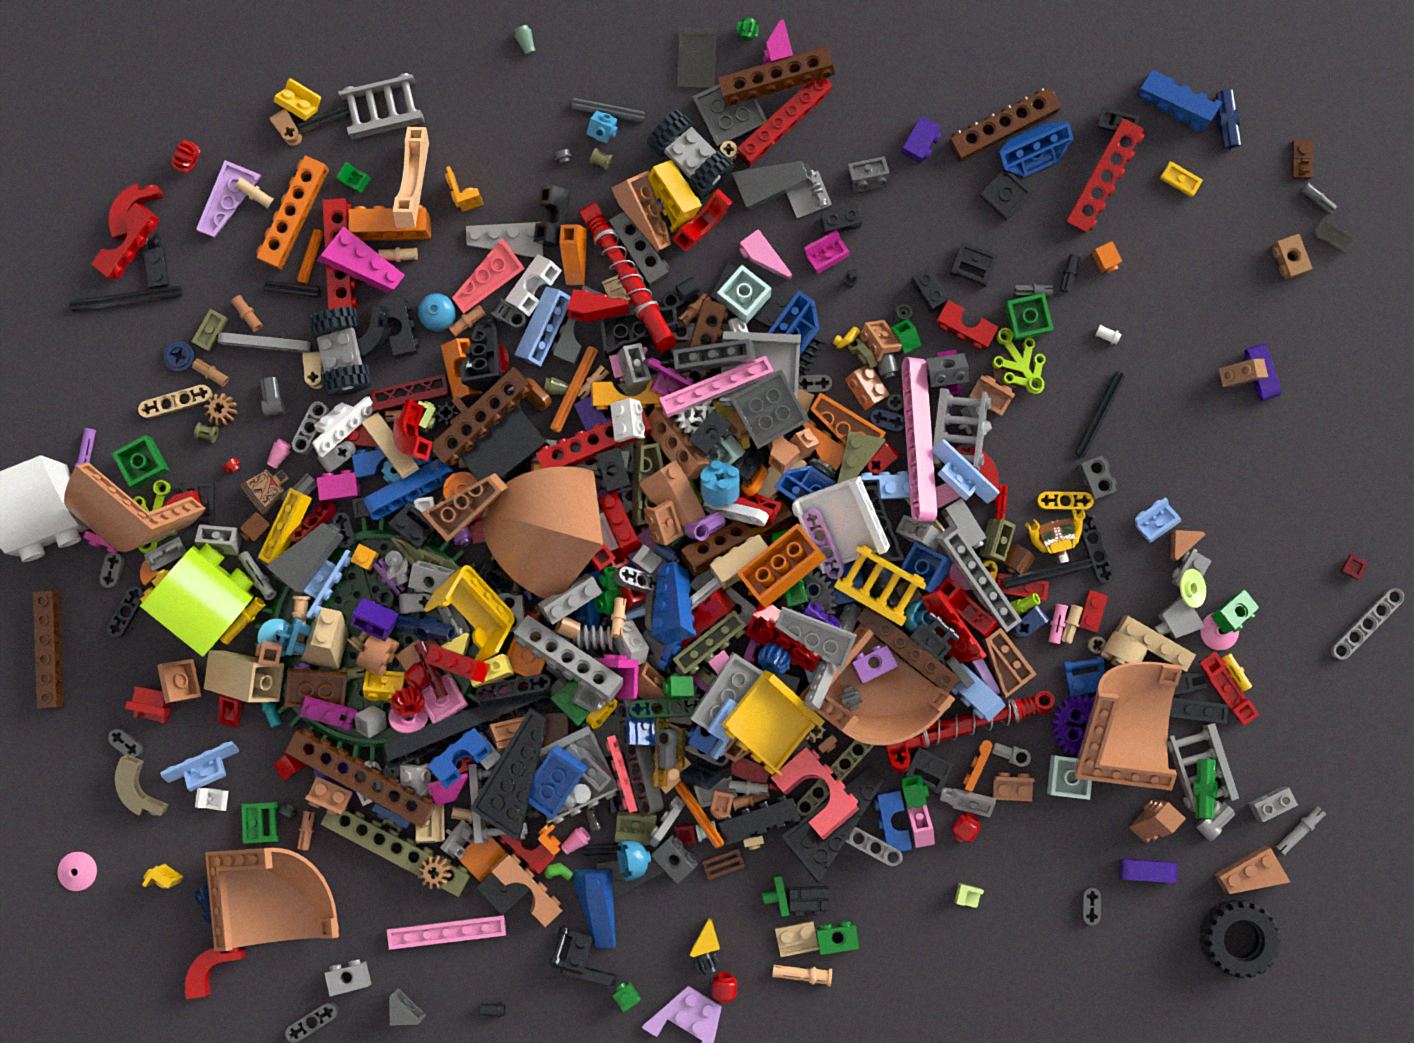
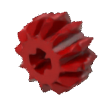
M187 140L179 142V145L176 146L173 152L171 165L181 173L187 174L191 172L200 156L199 146Z
M410 685L408 688H404L402 686L401 690H395V694L391 695L392 710H394L398 717L404 716L407 718L410 715L414 717L415 713L419 714L421 709L424 708V695L418 687L412 688Z

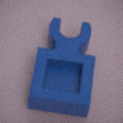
M683 640L666 644L661 655L662 658L657 665L658 668L664 671L666 667H670L673 657H676L682 650L680 646Z

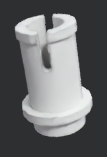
M1100 325L1095 336L1111 342L1112 345L1113 343L1117 345L1121 334L1118 333V330L1115 332Z

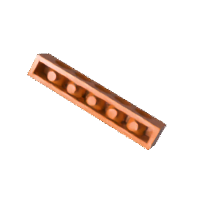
M306 155L298 163V171L289 182L290 188L281 199L282 205L279 211L277 210L274 213V222L271 228L269 227L266 230L263 245L261 244L257 249V258L261 262L279 270H282L329 171L326 164ZM312 175L310 181H303L305 176ZM298 192H304L302 198H295ZM290 209H295L294 215H287ZM282 226H287L286 232H279ZM278 242V249L272 250V245Z

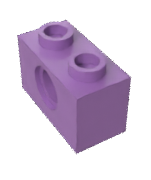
M880 644L870 649L872 653L866 656L862 653L853 658L854 662L851 663V666L861 685L898 667L888 646L882 648ZM870 658L877 660V668L874 669L869 666L868 661Z

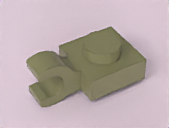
M856 339L857 346L852 347L850 344L848 345L849 351L852 354H859L857 356L863 365L867 364L871 369L878 365L873 353L860 339Z

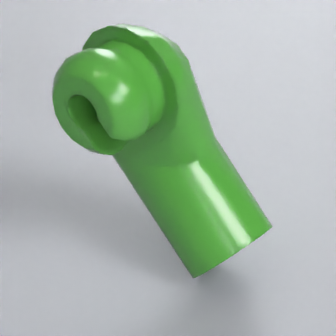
M561 863L548 865L544 871V876L548 879L561 875L569 881L574 874Z

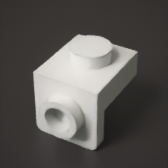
M198 788L195 807L226 811L229 791Z

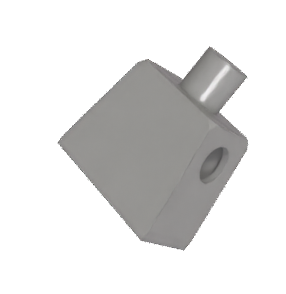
M1180 596L1158 615L1162 623L1155 626L1154 631L1161 635L1168 633L1173 639L1202 629L1205 626L1195 609L1189 607L1184 602L1182 596Z

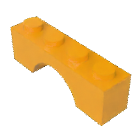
M650 380L640 394L632 397L619 393L612 382L590 383L591 406H596V410L608 409L611 403L627 398L640 401L642 408H646V404H653L654 408H661L659 398L662 396L650 390L654 380Z

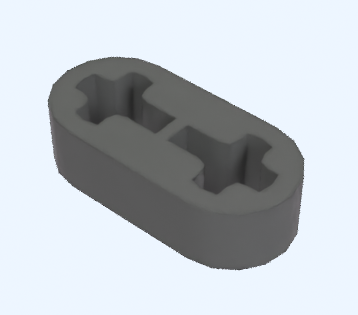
M804 375L798 378V389L810 394L825 393L832 387V379L828 375ZM822 379H825V382H828L829 385L822 388V385H815V383H820ZM802 380H806V383H813V385L807 386L806 389H803V386H799Z
M111 552L106 555L100 575V583L103 587L115 588L119 584L124 566V557L121 554ZM116 556V559L119 560L118 564L115 563L113 566V563L110 562L111 558L114 559ZM111 575V578H113L114 581L110 582L108 585V581L105 580L106 577H110Z
M954 656L945 661L967 689L975 683Z
M114 729L109 733L108 740L110 744L122 754H128L135 758L142 754V744L125 730ZM121 733L120 738L125 742L115 741L116 736L114 735ZM127 744L130 746L136 745L135 750L137 752L130 754L131 749L127 746Z
M1087 887L1082 892L1081 916L1088 925L1098 924L1101 918V894L1093 887ZM1091 891L1096 895V898L1092 899V905H1090V899L1087 898ZM1090 908H1092V913L1096 915V918H1092V921L1086 917L1087 914H1090Z

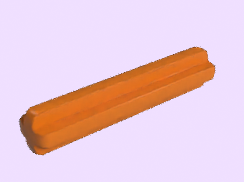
M319 229L313 230L297 280L304 284L308 283L324 236V232Z

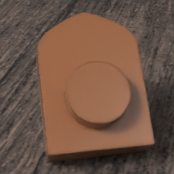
M714 789L710 811L715 818L724 819L729 816L734 793Z

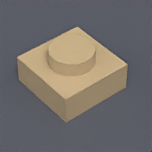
M762 834L743 840L744 846L749 847V850L760 848V844H764Z

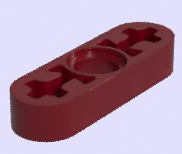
M327 500L320 503L291 533L290 538L294 544L320 524H327L334 517L337 509L331 501Z

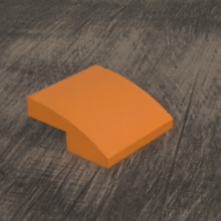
M490 836L487 839V844L479 845L473 842L465 848V854L458 859L481 882L492 872L490 868L507 851L493 836Z

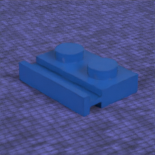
M630 705L626 706L627 745L655 746V719H633L628 714V707ZM635 706L632 711H635L636 715H639L640 711H646V715H648V706L642 709ZM651 706V710L655 714V707Z

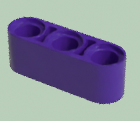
M1260 344L1245 349L1246 361L1251 359H1264L1268 377L1253 381L1260 401L1281 396V387L1267 346Z
M1120 859V879L1176 883L1177 862Z

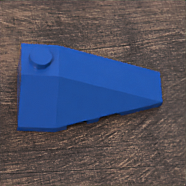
M575 869V891L596 948H615L612 869Z

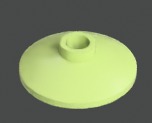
M1195 569L1186 570L1180 579L1181 596L1189 607L1196 608L1201 606L1206 597L1205 581L1202 575Z

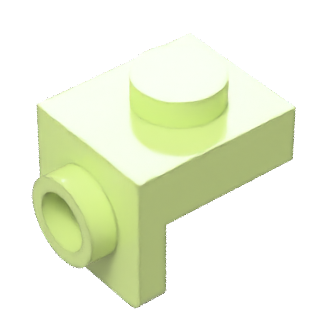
M418 401V404L424 406L425 412L420 421L419 428L420 431L428 433L429 429H433L436 424L435 413L437 411L432 403Z

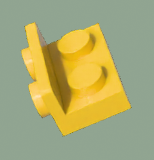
M290 78L287 80L285 89L275 95L273 102L306 121L318 111L321 97Z
M366 670L363 685L364 698L370 701L387 700L392 703L391 695L395 694V690H401L402 686L404 687L405 672L386 671L383 677H380Z
M166 864L149 869L143 877L145 881L142 886L147 887L156 883L159 887L168 889L179 884L183 876Z

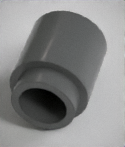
M883 354L881 361L877 362L880 377L885 379L893 378L896 376L895 373L898 372L894 354Z

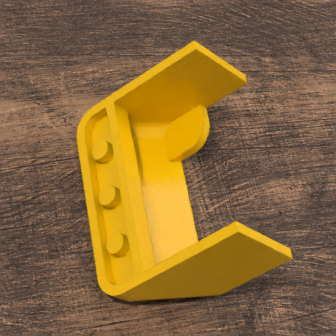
M465 565L434 591L424 610L427 612L438 605L446 607L452 603L475 628L472 638L474 644L480 649L475 659L483 661L498 653L514 623L515 617L511 609L474 569Z

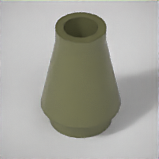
M552 376L551 378L546 377L543 390L548 395H565L570 384Z

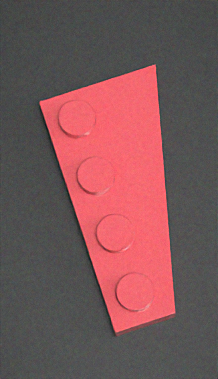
M501 238L494 249L491 250L484 261L452 298L461 311L466 313L525 270V268L504 239Z
M617 735L607 737L606 746L608 752H611L613 760H611L614 772L617 771L619 779H616L619 791L623 790L625 796L622 798L624 809H628L629 813L638 809Z

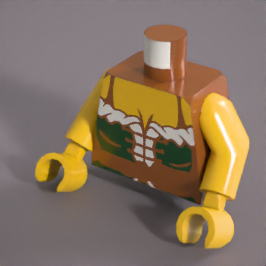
M1081 508V513L1078 515L1075 509L1072 510L1074 519L1068 517L1041 525L1033 519L1034 525L1031 527L1026 522L1025 526L1029 530L1032 544L1046 555L1056 553L1058 564L1068 562L1067 550L1075 548L1082 532L1083 519L1085 518L1083 508Z

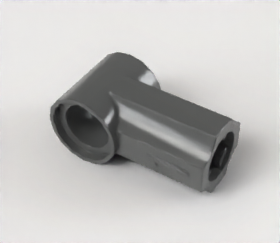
M267 377L261 379L262 410L264 416L284 414L285 406L280 396L278 378Z
M306 473L291 488L310 496L318 485L317 481ZM290 488L282 495L281 500L283 502Z
M674 728L659 730L655 735V742L659 746L660 768H676V744L680 740V735Z

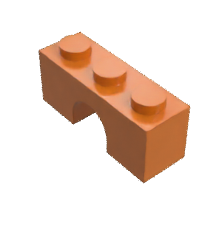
M470 338L454 339L441 345L453 399L458 396L461 400H468L483 394L482 391L466 386L461 382L460 367L462 362L465 361L466 350L470 347Z

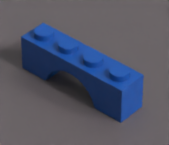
M379 447L369 452L368 449L356 451L357 454L352 455L356 478L360 480L378 476L380 467L388 460ZM430 451L428 461H420L413 458L419 468L433 462L432 451Z

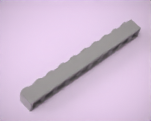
M855 603L844 606L838 623L840 629L851 633L856 625V619L861 613V609ZM822 659L803 703L811 711L820 710L837 670L835 665Z

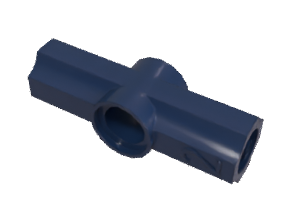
M1222 90L1215 94L1216 99L1222 101L1216 116L1217 126L1221 129L1223 149H1234L1241 145L1238 128L1240 125V114L1235 107L1233 90Z
M401 614L396 624L397 630L412 633L421 641H426L430 637L452 642L456 632L455 626L439 623L429 615L420 619Z

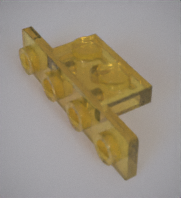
M662 708L656 709V714L662 712ZM669 718L655 719V734L659 730L670 729ZM674 728L680 735V740L676 744V767L683 768L685 767L686 728ZM656 744L653 780L655 787L667 786L668 768L659 767V746Z

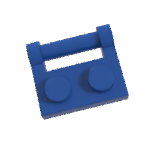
M1099 655L1094 659L1063 662L1069 696L1097 692L1100 679L1105 674L1103 657ZM1097 666V672L1072 675V670Z

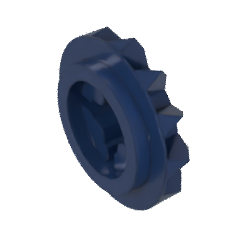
M175 341L166 347L163 358L165 364L170 369L183 371L190 368V365L194 362L195 353L186 342ZM182 351V355L186 359H180L179 362H177V358L172 354H180V352Z

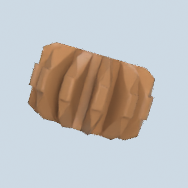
M222 393L220 397L214 394V400L207 399L210 405H204V408L209 410L205 412V416L210 417L209 422H215L217 426H220L221 423L228 425L227 419L234 421V417L231 415L237 414V411L233 409L237 404L232 402V397L226 398V394ZM220 406L224 407V408L221 410L222 413H219V412H218V411L220 410Z
M439 855L436 856L435 861L432 856H429V862L422 860L421 863L424 867H418V871L423 872L418 878L426 879L422 882L423 886L430 882L429 889H432L434 884L439 889L441 888V882L445 885L448 883L445 877L450 878L451 873L446 871L451 869V866L445 867L444 864L447 862V859L440 862ZM434 867L436 868V871L439 872V874H437L435 877L433 876V873L430 872V870L434 869Z

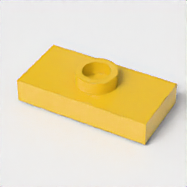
M1171 161L1159 178L1190 197L1194 196L1203 181Z

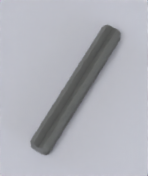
M573 98L571 103L572 109L591 113L599 111L610 114L612 117L643 122L645 118L644 111Z

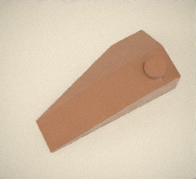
M648 170L611 189L619 206L654 248L659 251L671 245L666 223L661 218L662 206L658 204L648 179L650 174Z
M676 460L638 484L648 500L657 506L667 500L673 501L680 526L684 529L689 522H696L706 516L686 475Z

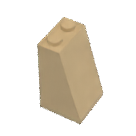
M321 608L310 626V633L300 661L339 670L349 632L341 611Z
M209 650L204 689L245 702H279L284 663L279 662L278 666L258 663V657L229 651Z

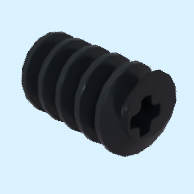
M814 336L799 358V373L805 375L804 370H811L807 366L808 364L814 365L811 357L818 358L815 351H822L818 345L826 344L817 336Z

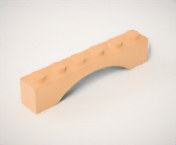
M407 127L403 178L393 207L396 228L416 227L429 147L426 127Z

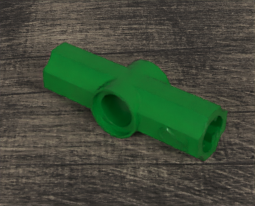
M1197 759V780H1195L1193 786L1194 796L1196 797L1195 818L1214 819V801L1218 794V785L1215 781L1216 760Z

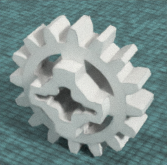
M707 401L685 410V412L676 414L678 418L675 419V422L680 421L681 423L678 428H685L684 433L691 431L692 435L698 427L691 426L690 424L695 423V425L700 426L712 410L715 409V407H710L709 405L712 401Z

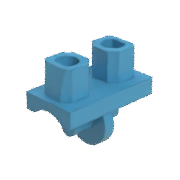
M294 617L290 632H288L290 625L284 624L283 630L277 629L275 633L281 636L279 640L281 644H285V640L288 638L284 649L287 655H292V653L303 654L305 643L296 641L299 634L308 637L311 629L310 625Z

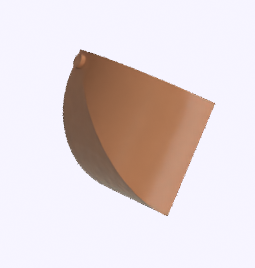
M89 462L75 467L64 494L66 508L110 546L120 552L131 551L181 531L195 522L206 509L193 497H188L147 512Z
M578 467L543 468L522 474L505 483L508 488L480 516L485 541L498 564L522 587L546 599L553 594L559 595L570 587L602 547L603 539L594 471Z
M860 624L853 632L856 634V639L843 671L836 670L820 710L815 711L846 735L857 741L871 745H891L909 740L928 729L951 706L955 698L931 683L891 650L890 652L898 667L861 685L851 666V663L854 662L853 658L862 653L866 656L872 653L870 649L880 644L883 648L885 645L874 636L871 630ZM874 658L869 659V666L874 669L877 668V660ZM812 682L799 696V698L803 702L805 701V697L808 694ZM852 686L853 690L858 688L863 701L858 704V709L852 711L849 710V707L844 708L839 697V695L844 694L842 689Z
M1133 662L1116 666L1102 676L1076 760L1075 779L1172 791L1177 773L1176 770L1169 769L1167 739L1172 699L1183 670L1181 665L1158 662Z
M282 848L205 852L214 951H229L236 947L277 941L339 937L336 907L330 888L319 870L303 856Z

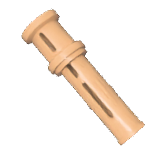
M293 596L295 603L292 615L306 623V618H308L306 617L308 601L311 600V597ZM298 634L296 641L305 643V636Z
M774 964L772 977L809 981L811 985L815 983L827 984L828 987H831L832 969L821 970L816 969V967L804 969Z

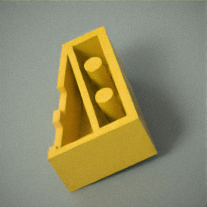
M672 160L654 166L648 175V179L656 198L662 201L665 208L662 210L664 216L668 215L672 224L669 227L671 232H675L692 220L702 205Z

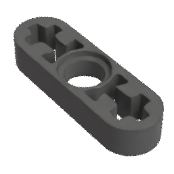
M327 1002L299 1019L286 1029V1039L289 1042L296 1043L332 1021L338 1015L337 1005L333 1002ZM325 1007H327L328 1009L332 1008V1016L328 1014L324 1016L321 1020V1017L319 1015L326 1011ZM309 1017H314L317 1020L316 1027L310 1028L307 1025ZM303 1026L304 1030L297 1034L298 1038L291 1036L292 1028L297 1030Z

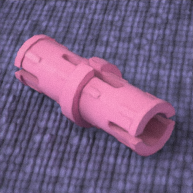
M1056 604L1054 617L1050 622L1052 626L1048 642L1060 644L1063 627L1066 626L1064 621L1068 606Z

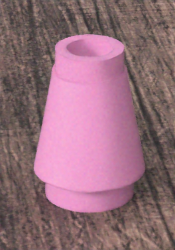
M278 439L273 444L267 464L278 468L291 452L292 446L286 441Z
M583 827L576 828L564 841L561 848L566 854H569L588 844L591 838Z

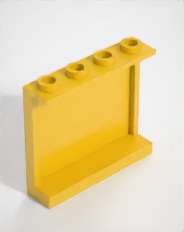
M765 670L723 721L721 726L726 730L724 733L730 739L734 740L736 738L739 741L737 745L745 752L749 750L752 753L751 757L759 764L763 762L765 764L763 768L771 775L776 773L782 776L783 774L779 771L781 766L814 725L821 727L825 721L817 713L807 708L803 704L804 702L774 674Z

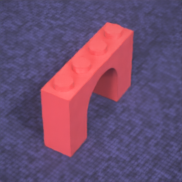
M806 747L779 770L783 774L782 776L775 773L771 779L785 795L806 779L817 778L828 784L830 799L827 806L809 821V824L824 840L859 810L856 805L858 800L852 793L846 794L843 790L846 788L839 778L836 781L831 776L833 771L827 764L822 766L818 761L820 756L814 749L809 751Z

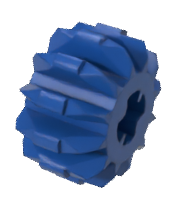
M768 643L760 650L757 662L768 672L774 675H782L790 667L791 656L787 650L777 646V644L774 643L772 645Z

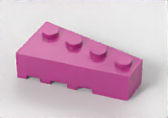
M344 226L316 260L332 266L335 270L347 273L352 278L364 281L367 285L387 294H390L405 276Z

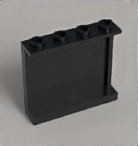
M499 400L494 402L493 409L500 406ZM518 404L512 411H507L498 424L492 425L488 429L489 432L483 438H479L474 442L475 445L471 450L465 451L460 456L478 481L496 473L505 482L534 459L540 448L550 446ZM482 414L479 417V422H483L486 419V414ZM471 427L465 430L466 436L472 432ZM457 440L452 442L451 445L453 448L457 447Z

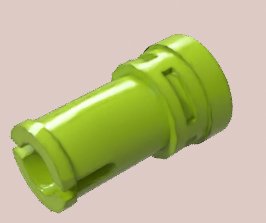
M1033 593L1024 599H1018L1010 604L1019 616L1026 612L1027 609L1039 605L1040 598L1036 593Z

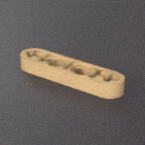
M206 385L194 386L143 401L138 407V412L142 417L152 419L207 403L208 398L212 399L213 392ZM202 389L208 392L207 394H205V398L197 396L195 397L196 401L194 400L192 392L195 395L201 394ZM183 394H188L190 397L187 404L180 402V397ZM169 399L171 407L165 410L162 408V402ZM157 402L159 412L157 409L150 410V414L144 412L147 409V405L153 408L156 407L155 403Z

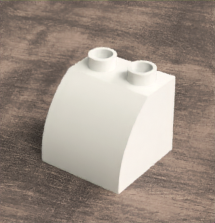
M40 455L0 471V548L5 554L20 556L22 562L32 561L45 555L44 546L57 542L59 548L71 546L82 540L80 532L90 529L72 514L64 504L66 486L71 477L66 464Z

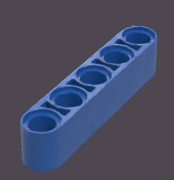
M437 459L421 467L406 478H401L368 495L363 500V505L373 520H378L405 506L409 501L412 502L441 487L446 479L454 474V471L450 466Z

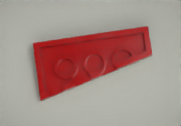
M937 590L924 593L921 598L927 611H932L935 615L938 614L946 625L952 626L960 636L956 642L951 638L947 641L952 647L947 652L948 659L954 656L959 663L984 659L986 656L985 652L942 591ZM936 627V632L941 637L943 631Z

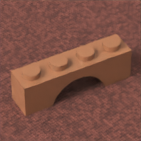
M735 410L726 419L732 425L730 429L732 434L739 440L751 437L737 410ZM783 436L766 444L770 450L768 463L782 475L798 461L800 450Z
M506 852L490 870L504 885L522 883L531 889L533 902L530 912L546 927L562 912L559 907L561 903L554 895L550 898L545 893L548 889L541 882L537 884L532 879L534 874L527 867L523 870L519 866L521 861L514 854L510 856Z

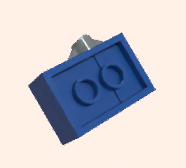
M556 745L535 774L529 804L552 820L558 813L571 810L577 802L575 787L589 766Z

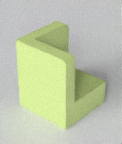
M958 883L954 902L959 905L977 908L980 894H983L984 890Z

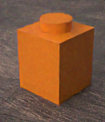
M1113 241L1096 248L1092 252L1101 273L1106 271L1111 273L1119 269L1118 265L1122 262V259Z

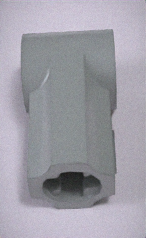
M1221 802L1220 813L1214 816V819H1201L1195 827L1208 841H1212L1221 833V828L1235 815V812L1225 802Z

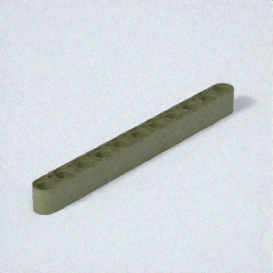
M942 658L940 662L946 667V662ZM854 739L829 766L833 773H835L836 780L839 778L842 781L874 745ZM856 744H860L863 748L860 755H855L852 751L853 746ZM846 758L849 760L850 764L847 769L840 768L839 762L841 759ZM817 779L796 802L799 814L808 816L830 794V789L826 782ZM816 787L823 789V795L819 798L813 796V790ZM804 801L810 804V809L807 812H802L799 808L800 804Z

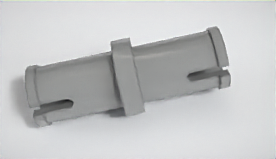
M729 779L728 792L745 793L746 796H749V794L767 796L768 784L753 783L751 780L744 782Z

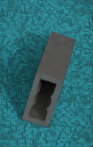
M802 161L732 173L744 203L750 210L812 181L810 178L812 171L809 165H805Z
M322 523L272 561L267 568L294 591L303 592L344 536L339 533L340 529L334 524Z

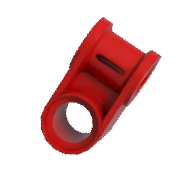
M887 441L866 464V473H872V476L879 475L901 454ZM875 464H878L877 469L872 470L871 467Z

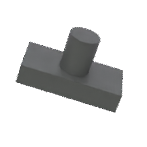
M547 664L545 669L555 676L550 690L555 694L565 685L567 678L562 674V671L557 668L553 669Z

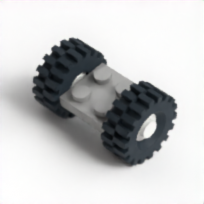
M676 109L653 129L654 131L650 133L646 143L660 157L667 155L690 178L688 180L690 188L700 198H704L724 181L733 170L734 163L721 150L715 151L692 128L693 122L680 109Z
M336 307L310 315L309 323L312 337L318 341L324 373L321 374L324 394L336 396L370 388L372 381L369 367L362 364L355 332L360 329L356 309L352 307Z

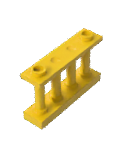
M858 544L856 547V551L860 553L846 578L843 577L841 579L838 577L834 587L902 626L906 620V616L903 615L904 609L917 587L922 589L926 587V583L923 582L924 578L915 573L914 575L907 573L874 554L871 547L865 544L862 546ZM868 557L877 562L863 588L860 587L858 589L853 586L854 583L852 581ZM885 567L894 572L881 596L875 599L870 596L869 591ZM900 577H903L910 581L911 584L897 607L891 608L887 605L886 601Z

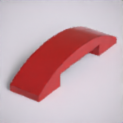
M1216 651L1199 662L1215 691L1223 702L1229 705V710L1243 726L1260 715L1225 669L1226 665Z

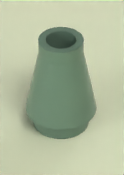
M528 25L514 29V37L525 55L535 52L532 32Z

